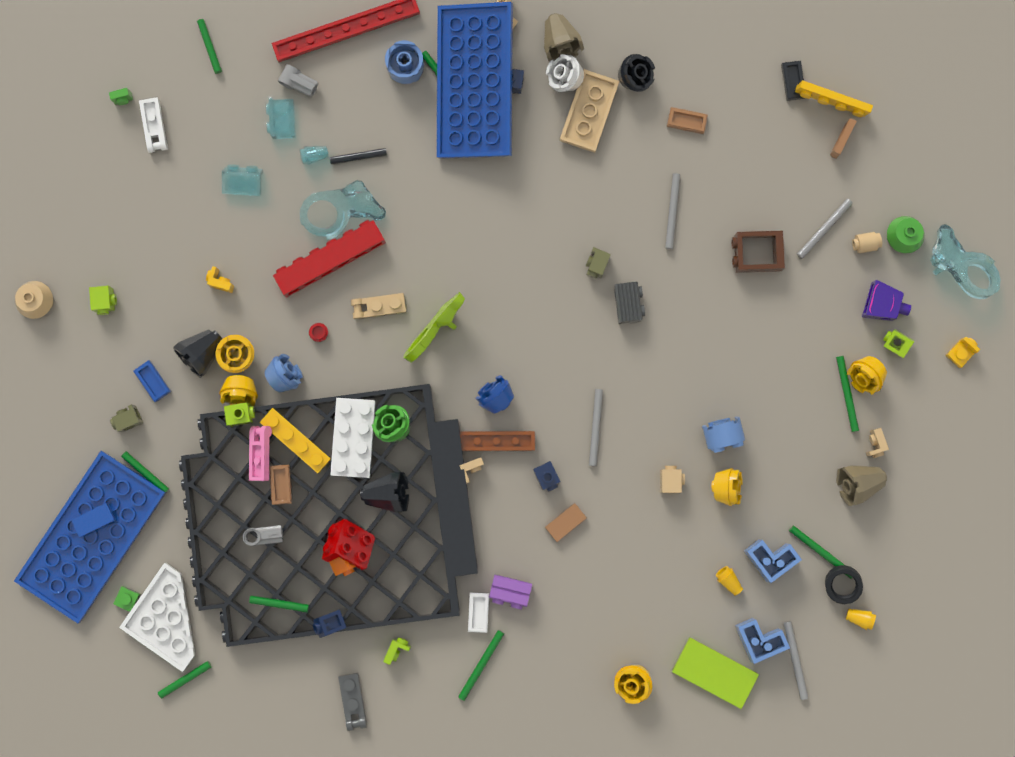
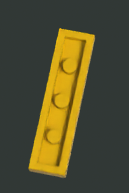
M803 80L796 86L795 92L799 93L801 97L816 99L818 103L823 105H833L835 109L840 111H850L856 117H865L871 113L873 108L871 104Z
M274 408L260 421L263 426H270L272 434L318 474L331 460L328 455Z

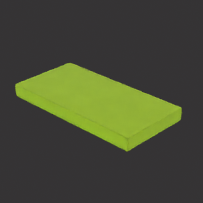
M691 637L688 638L671 671L742 709L759 676L758 673Z

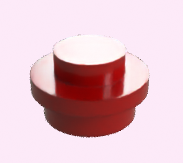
M315 323L309 329V336L315 342H322L328 336V329L322 323Z

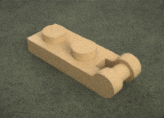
M404 293L351 300V306L354 307L353 319L406 313ZM361 305H367V311L362 312Z

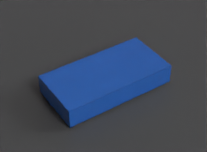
M150 360L133 371L154 402L159 401L172 392Z
M105 503L71 521L80 538L116 519L109 504Z

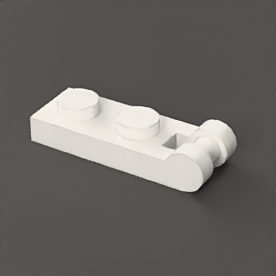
M159 98L140 100L139 104L148 152L153 153L159 149L162 151L168 150ZM159 137V142L153 143V138Z

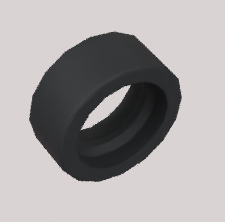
M840 565L828 572L825 578V587L828 596L833 601L845 605L858 600L863 591V582L857 570L851 566ZM839 574L852 576L856 584L854 591L845 596L837 594L832 587L836 576Z

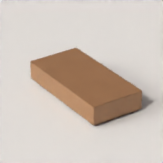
M671 107L667 127L704 134L708 114Z
M851 118L845 123L830 153L831 157L836 159L841 154L857 122L856 120Z
M290 465L269 466L272 505L292 504Z
M574 503L545 526V528L555 541L558 542L587 517Z

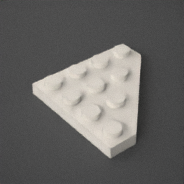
M164 563L119 628L184 672L195 657V649L182 573L169 564Z

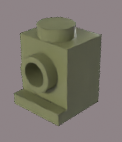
M593 247L591 254L594 257L589 256L586 264L589 269L586 275L597 279V277L602 278L611 254Z
M131 404L128 406L129 410L124 408L117 411V415L110 419L113 429H117L118 432H125L143 424L137 406Z

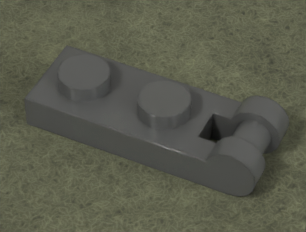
M353 673L339 676L347 731H352L357 727L361 729L367 728L359 674ZM359 714V719L352 720V715Z

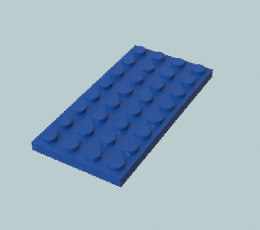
M512 2L438 6L437 158L512 156Z
M100 451L14 582L78 624L81 623L167 492H164L109 454ZM108 503L116 520L79 538L71 520L100 505Z

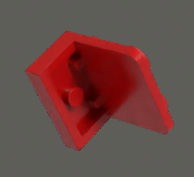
M346 519L332 524L328 530L327 542L323 547L322 560L330 562L340 557L361 570L366 569L375 536Z

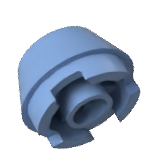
M286 354L275 356L265 370V377L269 385L280 393L297 389L298 385L302 383L300 379L303 378L297 364L293 366L288 360L290 357Z

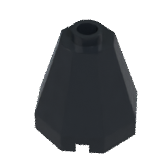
M208 329L178 342L173 349L180 360L186 366L188 365L195 375L201 378L207 373L215 359L216 348L222 337L215 330L212 332Z
M393 472L365 484L360 491L361 500L364 501L365 505L392 512L407 511L409 494H406L405 489H409L405 473Z

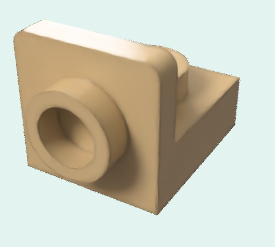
M882 428L871 430L869 439L872 446H875L876 449L866 452V455H872L873 458L885 455L883 451L889 450Z
M481 457L460 465L461 470L464 469L466 484L470 482L466 471L470 470L471 473L482 470L481 465H484Z

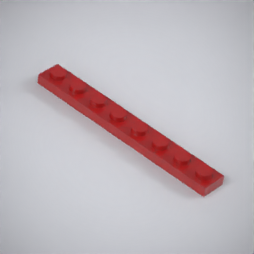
M395 0L271 44L279 63L419 15L420 11L416 0Z

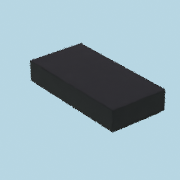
M801 60L782 63L781 68L786 101L805 99L795 92L796 86L802 80L804 81Z

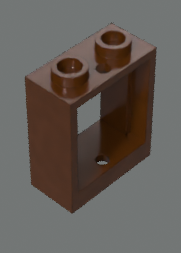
M783 231L737 232L732 237V249H735L732 265L733 268H736V273L779 272L785 269ZM772 238L773 264L743 265L742 239Z

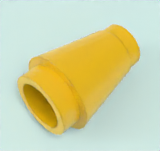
M725 566L716 573L717 581L734 596L743 590L732 568Z
M849 608L845 619L865 630H872L876 615L872 614V611Z

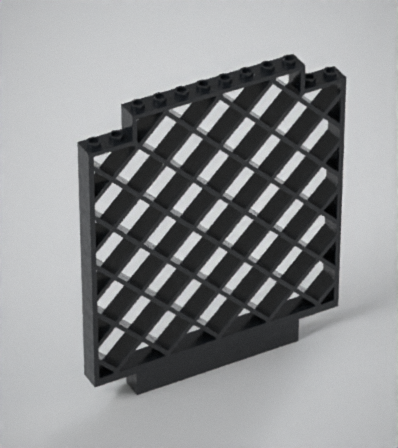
M430 384L254 407L255 413L262 412L265 415L272 408L275 410L289 409L284 415V418L289 421L299 407L310 406L325 418L309 438L313 443L329 422L333 425L335 422L333 417L335 416L336 404L328 415L316 405L334 403L336 398L364 399L384 396L376 406V412L389 401L392 395L404 393L419 405L418 409L409 419L410 426L425 409L430 450L426 449L410 435H407L406 438L426 454L409 476H406L408 484L410 483L432 501L415 524L401 513L392 512L410 526L411 529L394 551L375 537L374 543L390 554V556L373 578L358 567L354 568L369 584L353 604H350L330 588V585L337 577L334 573L326 583H323L305 569L303 565L319 544L324 547L326 541L323 539L328 534L330 526L335 524L340 517L366 530L344 512L382 463L394 472H401L386 460L398 442H391L381 456L372 449V455L378 460L371 468L370 478H364L359 482L354 477H346L357 485V488L340 509L318 493L330 477L331 466L315 487L312 488L291 472L301 460L296 455L289 464L291 478L310 493L294 514L291 515L280 505H272L271 488L265 495L244 478L249 472V461L238 474L218 458L235 435L249 445V439L239 432L243 425L227 426L226 421L221 418L225 417V411L200 414L198 429L202 431L200 447L201 450L204 449V453L183 455L181 460H179V469L183 472L184 478L181 480V487L185 491L186 499H183V505L188 513L185 523L186 528L190 531L188 547L192 549L190 565L191 568H194L195 575L192 576L193 587H196L197 595L194 596L195 606L198 607L199 611L222 608L220 621L224 623L225 631H222L223 643H226V647L316 635L314 630L295 631L304 619L313 626L314 618L309 613L325 592L348 609L343 616L344 622L351 613L365 622L346 625L345 629L337 632L460 616L455 576L478 574L465 471L460 468V465L464 464L459 421L458 419L435 422ZM423 391L424 402H421L409 392ZM208 419H215L230 430L213 453L211 451ZM273 434L269 437V445L276 438ZM269 455V461L273 465H282ZM429 456L432 458L436 497L412 480ZM209 457L196 475L191 478L189 460ZM214 462L235 478L219 500L197 485ZM240 483L262 499L245 521L223 505ZM193 489L214 505L198 527ZM314 496L336 513L320 536L297 519ZM267 503L288 519L282 528L283 536L294 523L316 540L299 563L276 546L278 543L265 544L267 549L251 569L229 553L247 529L253 528L250 524ZM436 503L438 505L443 545L439 544L418 527ZM382 509L366 531L371 533L388 510ZM219 510L241 526L224 548L202 532ZM254 531L250 532V534H252L254 537L258 538V535H257L256 532H254ZM414 531L438 548L421 572L397 554ZM198 537L220 553L203 575ZM272 551L294 567L278 590L255 573ZM441 551H444L449 593L424 575ZM224 558L246 573V576L230 596L208 580ZM393 558L417 575L400 599L377 581ZM298 572H301L321 588L309 604L308 612L293 610L300 617L289 632L284 634L276 633L261 621L271 608L270 606H265L256 617L235 601V598L251 578L273 594L271 599L289 602L292 601L284 596L282 592ZM420 579L444 596L432 614L420 615L403 602ZM204 585L223 599L225 603L206 605ZM373 585L396 603L384 620L374 622L356 608ZM450 599L451 611L437 613L446 600ZM230 606L252 622L239 640H233ZM399 606L412 615L411 617L390 619ZM256 626L269 635L248 638Z

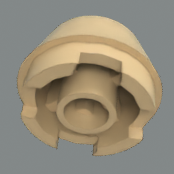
M30 281L23 284L17 290L15 305L19 313L24 317L31 319L40 318L52 308L53 295L49 287L44 283Z

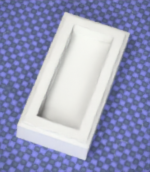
M470 592L468 632L487 633L489 593Z

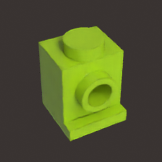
M896 329L893 332L888 331L883 339L886 342L884 347L902 358L905 357L915 341ZM900 339L901 345H895L894 340Z

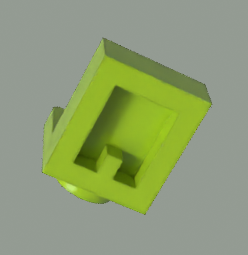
M400 637L397 640L393 638L383 662L389 665L392 661L396 662L400 651L397 650L398 647L409 651L411 648L408 645L409 641Z

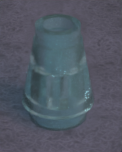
M304 146L303 149H300L303 164L307 163L310 165L329 157L326 146Z

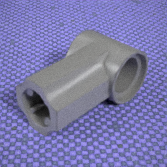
M288 64L278 79V82L286 88L295 89L309 97L315 94L319 84L317 81L301 74V71Z
M282 525L249 528L243 533V541L249 546L283 542ZM252 531L258 535L257 540L253 543L248 540V534Z

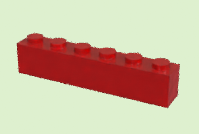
M374 220L362 222L358 229L354 231L350 229L342 234L343 237L338 240L334 238L326 243L327 246L321 249L319 247L313 249L307 257L295 259L292 262L293 264L287 268L283 266L277 269L273 277L283 295L287 298L385 244L386 242Z

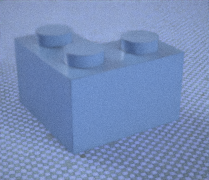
M759 539L744 550L745 554L768 583L775 581L802 560L791 544H784L772 553L766 543Z
M754 618L735 625L749 660L753 664L790 649L783 631L779 628L762 634L758 622Z

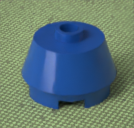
M501 375L495 378L497 381L490 384L489 382L486 383L478 391L480 396L475 398L479 402V406L493 414L505 410L514 398L509 381L505 380Z

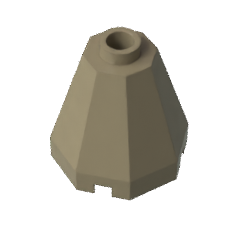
M554 13L545 21L544 49L549 62L552 59L556 60L558 57H561L560 55L562 54L572 55L576 58L578 56L577 51L579 49L581 52L584 50L580 34L563 15Z
M847 466L837 470V486L842 485L843 491H839L840 496L848 506L864 503L886 485L887 475L880 467Z

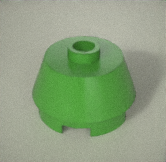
M898 217L890 223L887 229V240L897 252H915L924 242V228L913 217Z
M384 405L375 412L376 417L372 428L378 439L385 442H399L407 437L410 431V421L408 413L404 408L397 405Z

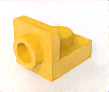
M212 266V269L206 275L207 285L211 288L233 293L234 285L230 283V279L220 276L217 279L219 269Z
M964 337L953 346L946 356L955 365L962 368L980 349L977 347L978 344L975 340Z

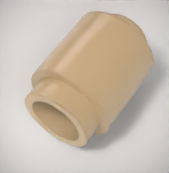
M875 232L858 234L852 240V246L859 254L877 251L878 248H882V238L880 233Z

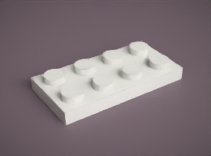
M336 398L331 476L370 478L375 400Z

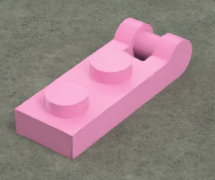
M252 426L250 428L249 480L269 481V437L272 434L270 426Z

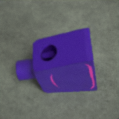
M875 280L871 283L862 317L893 321L897 319L898 314L908 316L911 311V305L902 303L903 292Z

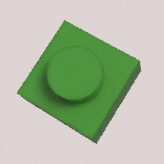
M128 88L109 92L110 100L115 105H125L129 103L128 101L133 100L132 93Z
M121 586L113 604L130 612L137 603L140 593Z

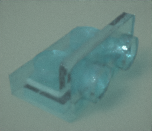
M269 97V103H266V114L269 115L270 121L266 123L267 133H270L273 139L296 138L294 100H274L272 97Z
M227 165L222 170V193L260 196L263 169H258L257 166L239 168V165Z

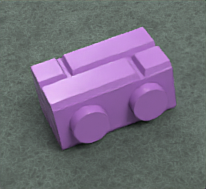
M494 574L489 598H492L493 603L503 605L504 602L511 603V607L522 610L523 606L527 607L532 583Z

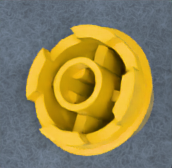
M229 335L223 338L217 345L216 360L225 371L239 373L246 370L252 364L254 348L247 338L241 335Z
M867 356L854 361L850 365L847 375H850L853 380L851 385L861 393L866 391L872 395L881 390L887 376V370L877 358Z
M243 375L227 377L219 392L222 404L226 402L234 405L247 402L254 406L258 398L253 379Z
M730 468L716 472L711 484V490L714 492L716 501L728 506L740 505L742 495H740L741 485H743L742 472H739L740 470Z
M630 665L621 668L615 676V692L625 699V702L630 704H637L646 700L652 692L650 673L640 665Z

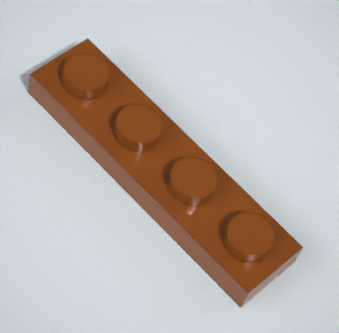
M535 431L460 432L462 451H535Z

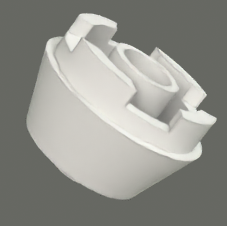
M562 54L555 61L551 60L547 67L546 75L549 79L548 84L555 91H573L582 84L584 71L575 57Z

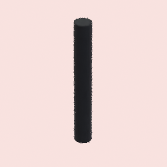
M386 148L333 156L330 157V163L338 164L387 156Z

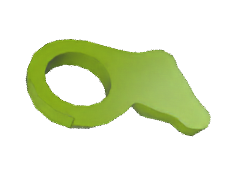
M460 292L440 308L433 319L409 346L403 356L404 359L410 363L416 360L432 342L440 327L448 326L453 330L457 328L452 321L465 300Z

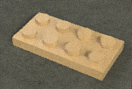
M584 69L583 82L576 90L559 141L595 153L619 81Z

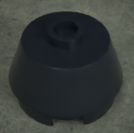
M631 54L624 59L618 70L619 82L626 89L636 92L645 91L655 80L653 79L655 66L649 57Z

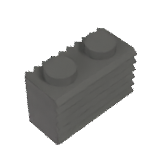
M638 282L615 284L614 293L618 324L642 321V316H645V307L640 304V298L643 297L642 286H638Z

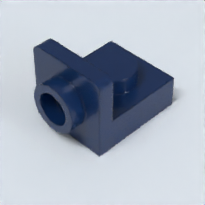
M340 609L313 619V629L319 638L346 628Z

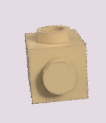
M665 466V469L660 470V493H682V485H685V474H682V469H677V466Z

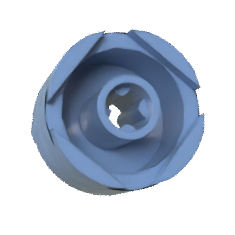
M406 40L398 41L387 50L385 63L392 80L401 84H410L420 79L424 71V60L421 50L413 42Z
M735 417V421L725 418L708 423L709 427L706 425L702 426L707 448L711 449L714 453L724 451V447L727 446L736 448L744 445L745 435L740 417Z

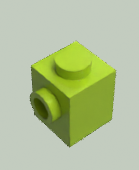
M89 287L92 311L96 312L97 315H108L109 311H115L117 297L112 287Z
M250 403L224 406L227 426L253 423L255 410L253 406L251 407Z

